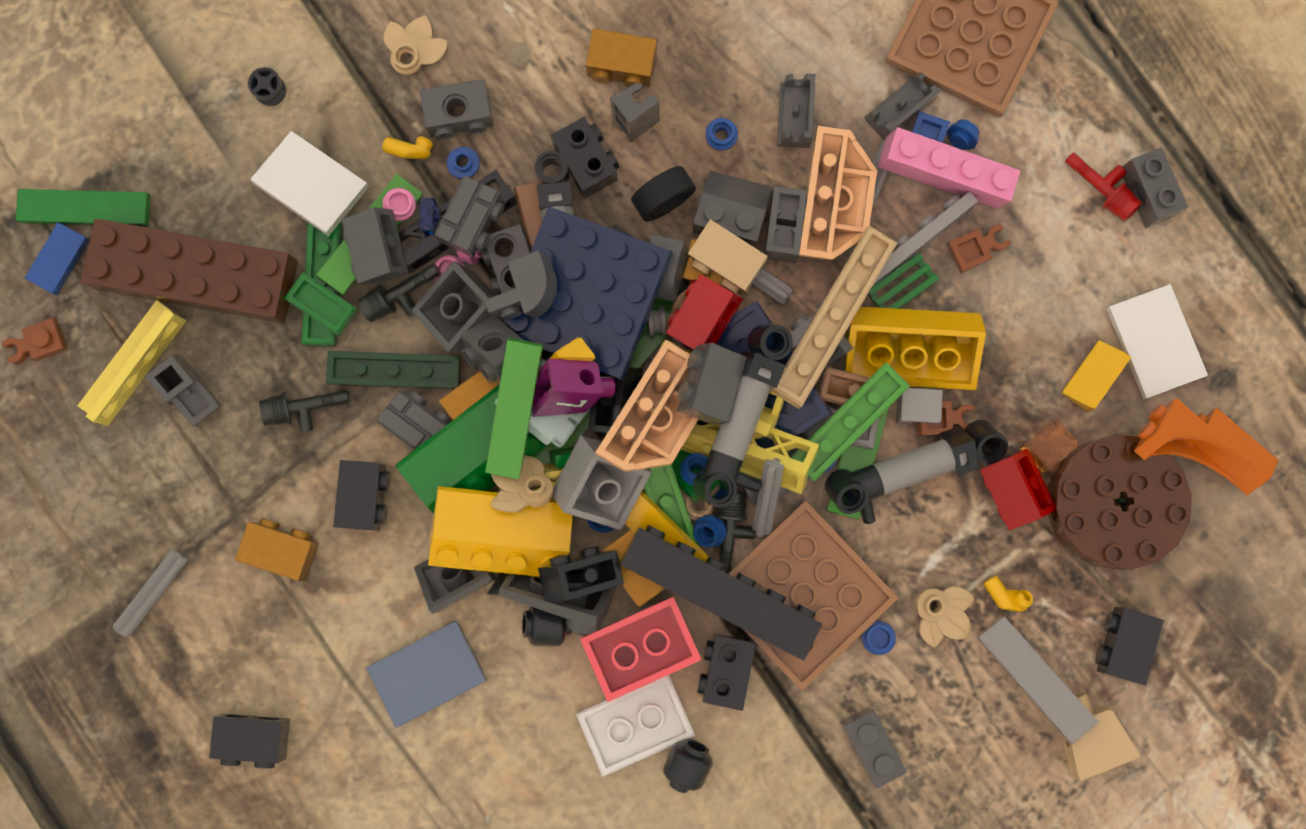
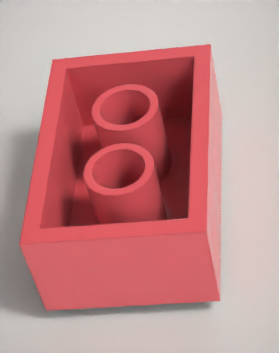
M674 596L580 638L607 702L702 660Z

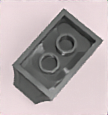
M500 573L487 595L521 603L566 618V624L570 630L579 635H588L596 632L601 626L610 608L616 586L568 601L545 602L540 577Z

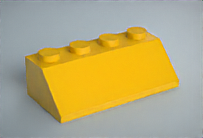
M860 306L845 332L846 339L853 347L851 351L844 355V371L871 377L887 362L911 387L976 390L986 337V329L981 313Z
M438 486L429 539L428 566L540 577L538 568L550 565L549 558L569 554L573 515L564 513L555 499H550L546 505L538 508L528 505L516 513L502 512L491 507V502L498 494L497 492Z

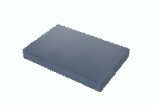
M458 621L366 667L395 728L487 681Z

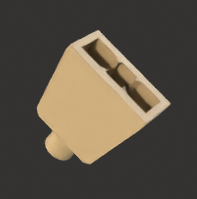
M1087 693L1075 695L1099 723L1072 746L1061 734L1071 777L1083 781L1141 757L1111 708L1105 706L1092 708Z

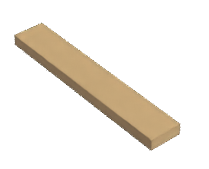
M870 225L866 228L787 361L777 388H771L770 391L798 409L803 406L893 252L897 242Z

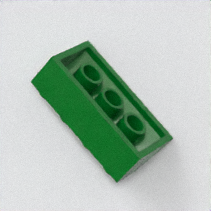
M499 386L488 392L395 465L433 514L438 486L489 491L496 485L491 474L485 473L496 411L495 400L498 398ZM529 431L524 456L532 457L546 445Z

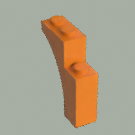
M1177 398L1166 406L1162 403L1159 404L1149 414L1148 419L1150 422L1138 433L1137 436L1140 438V441L1134 450L1144 460L1157 455H1177L1197 461L1225 477L1246 495H1249L1272 477L1279 461L1217 407L1206 416L1203 413L1197 416Z

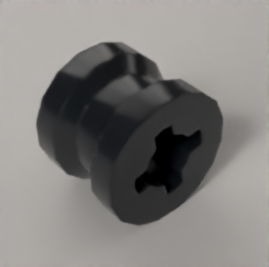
M262 67L254 70L249 76V90L261 104L276 106L283 101L287 92L286 85L276 71L271 68Z

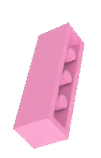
M899 127L886 137L877 165L878 168L955 195L958 194L961 197L970 191L976 197L978 203L995 209H999L1012 201L1021 171Z

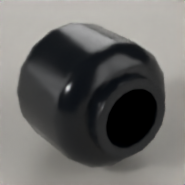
M533 607L523 612L522 635L524 638H528L532 646H560L564 642L565 636L571 635L572 630L568 628L566 618Z
M685 739L684 742H678L672 747L664 764L663 771L666 778L670 781L669 785L674 790L687 793L688 790L695 791L702 788L713 766V761L709 755V749L704 744L693 739Z

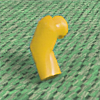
M419 136L414 145L387 137L383 141L382 149L385 153L400 158L426 159L431 155L430 150L433 147V142L426 137Z
M997 575L990 577L982 583L996 605L1002 610L1022 612L1033 604V596L1029 591L1006 589Z

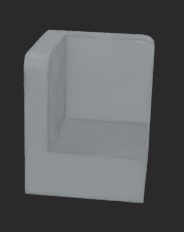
M908 388L897 399L896 424L909 425L913 422L940 423L942 418L943 390Z

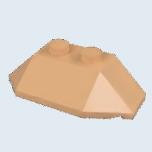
M825 126L817 127L806 189L807 198L799 256L832 261L857 244L866 228L870 225L877 169L856 141V137L851 130Z
M665 340L596 450L595 454L624 472L668 466L673 463L699 420L677 411L679 404L678 392L681 385L686 381L689 371L687 366L689 353Z

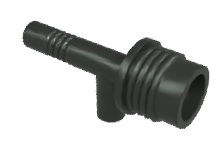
M434 263L389 290L378 284L375 289L358 300L359 308L369 322H374L388 314L396 313L394 302L397 301L407 316H412L414 313L411 310L416 305L408 294L419 288V286L440 276L441 272Z
M347 390L288 401L286 393L282 392V395L270 396L268 399L259 400L264 426L280 425L281 423L292 424L291 414L297 413L300 432L314 430L310 410L349 403Z
M737 491V495L731 504L722 508L717 507L716 512H714V516L723 519L727 531L726 538L720 546L721 552L719 556L720 563L726 565L724 572L727 574L731 571L732 567L731 559L735 538L755 539L756 532L752 529L753 526L736 525L737 521L747 520L745 514L747 509V493Z

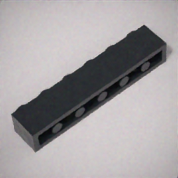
M647 525L645 530L641 528L636 529L619 562L620 565L803 661L805 660L822 626V623L814 620L815 612L800 604L797 605L796 609L784 604L786 597L769 588L766 593L755 589L756 581L739 572L736 578L725 573L726 565L713 558L708 557L706 562L693 556L696 551L694 548L680 541L675 546L664 541L663 539L666 534L650 525Z

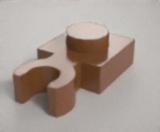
M1002 225L993 226L984 237H982L980 230L977 229L947 244L960 274L990 261L993 258L990 250L1000 252L1011 244L1010 240L998 243L994 239V234L1003 229Z
M49 318L21 329L24 336L23 339L8 338L2 342L3 347H17L16 355L7 358L8 362L12 364L23 363L29 354L32 360L39 361L68 350L58 320L55 318Z
M942 401L941 422L938 424L916 422L917 436L939 435V433L953 429V425L955 428L961 426L965 430L970 423H965L962 420V414L964 411L974 410V406L969 404L960 405L952 411V401Z

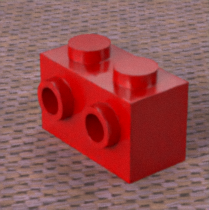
M700 274L698 279L693 280L688 286L685 293L686 299L681 308L676 309L671 315L668 322L669 328L666 331L668 335L693 350L696 346L707 343L717 345L743 300L733 292Z
M1028 448L980 470L985 487L991 492L998 507L999 516L1005 522L1009 531L1041 519L1056 510V505Z

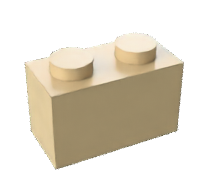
M711 219L688 252L689 257L693 259L692 267L706 276L711 271L722 279L719 284L734 294L738 290L746 293L768 260L767 255Z

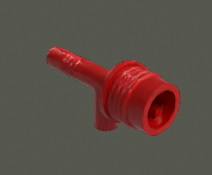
M1074 152L1065 160L1066 164L1107 198L1102 208L1109 210L1111 214H1114L1123 222H1126L1142 205L1143 202L1136 197L1133 191L1128 189L1126 183H1123L1117 189L1114 187L1127 173L1121 165H1117L1103 178Z

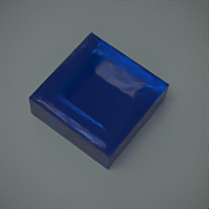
M422 198L420 202V230L426 237L435 233L438 228L439 205L434 198Z

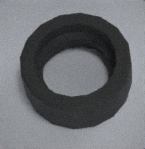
M676 166L646 182L632 195L631 202L642 219L649 222L664 216L684 203L695 192L696 186L684 167Z

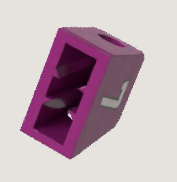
M548 359L539 370L532 415L533 417L587 412L599 398L614 396V379L612 377H600L599 366L596 362Z

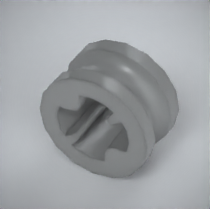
M659 306V309L656 311L651 309L648 317L650 337H654L656 333L667 336L664 306Z

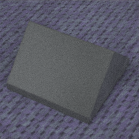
M428 560L414 567L428 609L432 614L445 610L497 579L493 572L428 566Z

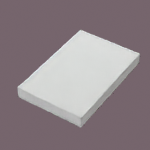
M292 131L289 132L250 179L259 189L328 237L342 221L341 219L348 214L369 188L367 182Z
M1171 284L1106 308L1123 351L1131 356L1128 364L1143 400L1208 376Z
M670 675L610 702L605 700L576 713L602 777L695 736Z

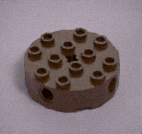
M1115 434L1079 445L1061 461L1048 484V491L1056 505V510L1048 514L1055 536L1073 555L1094 567L1133 570L1156 563L1178 546L1190 523L1192 495L1183 469L1171 455H1157L1146 460L1142 459L1134 452L1140 441V438L1137 436ZM1114 499H1124L1125 504L1115 506Z

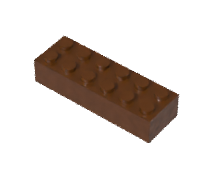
M95 218L80 282L95 290L285 324L290 302L285 300L284 297L294 284L298 261L285 252Z

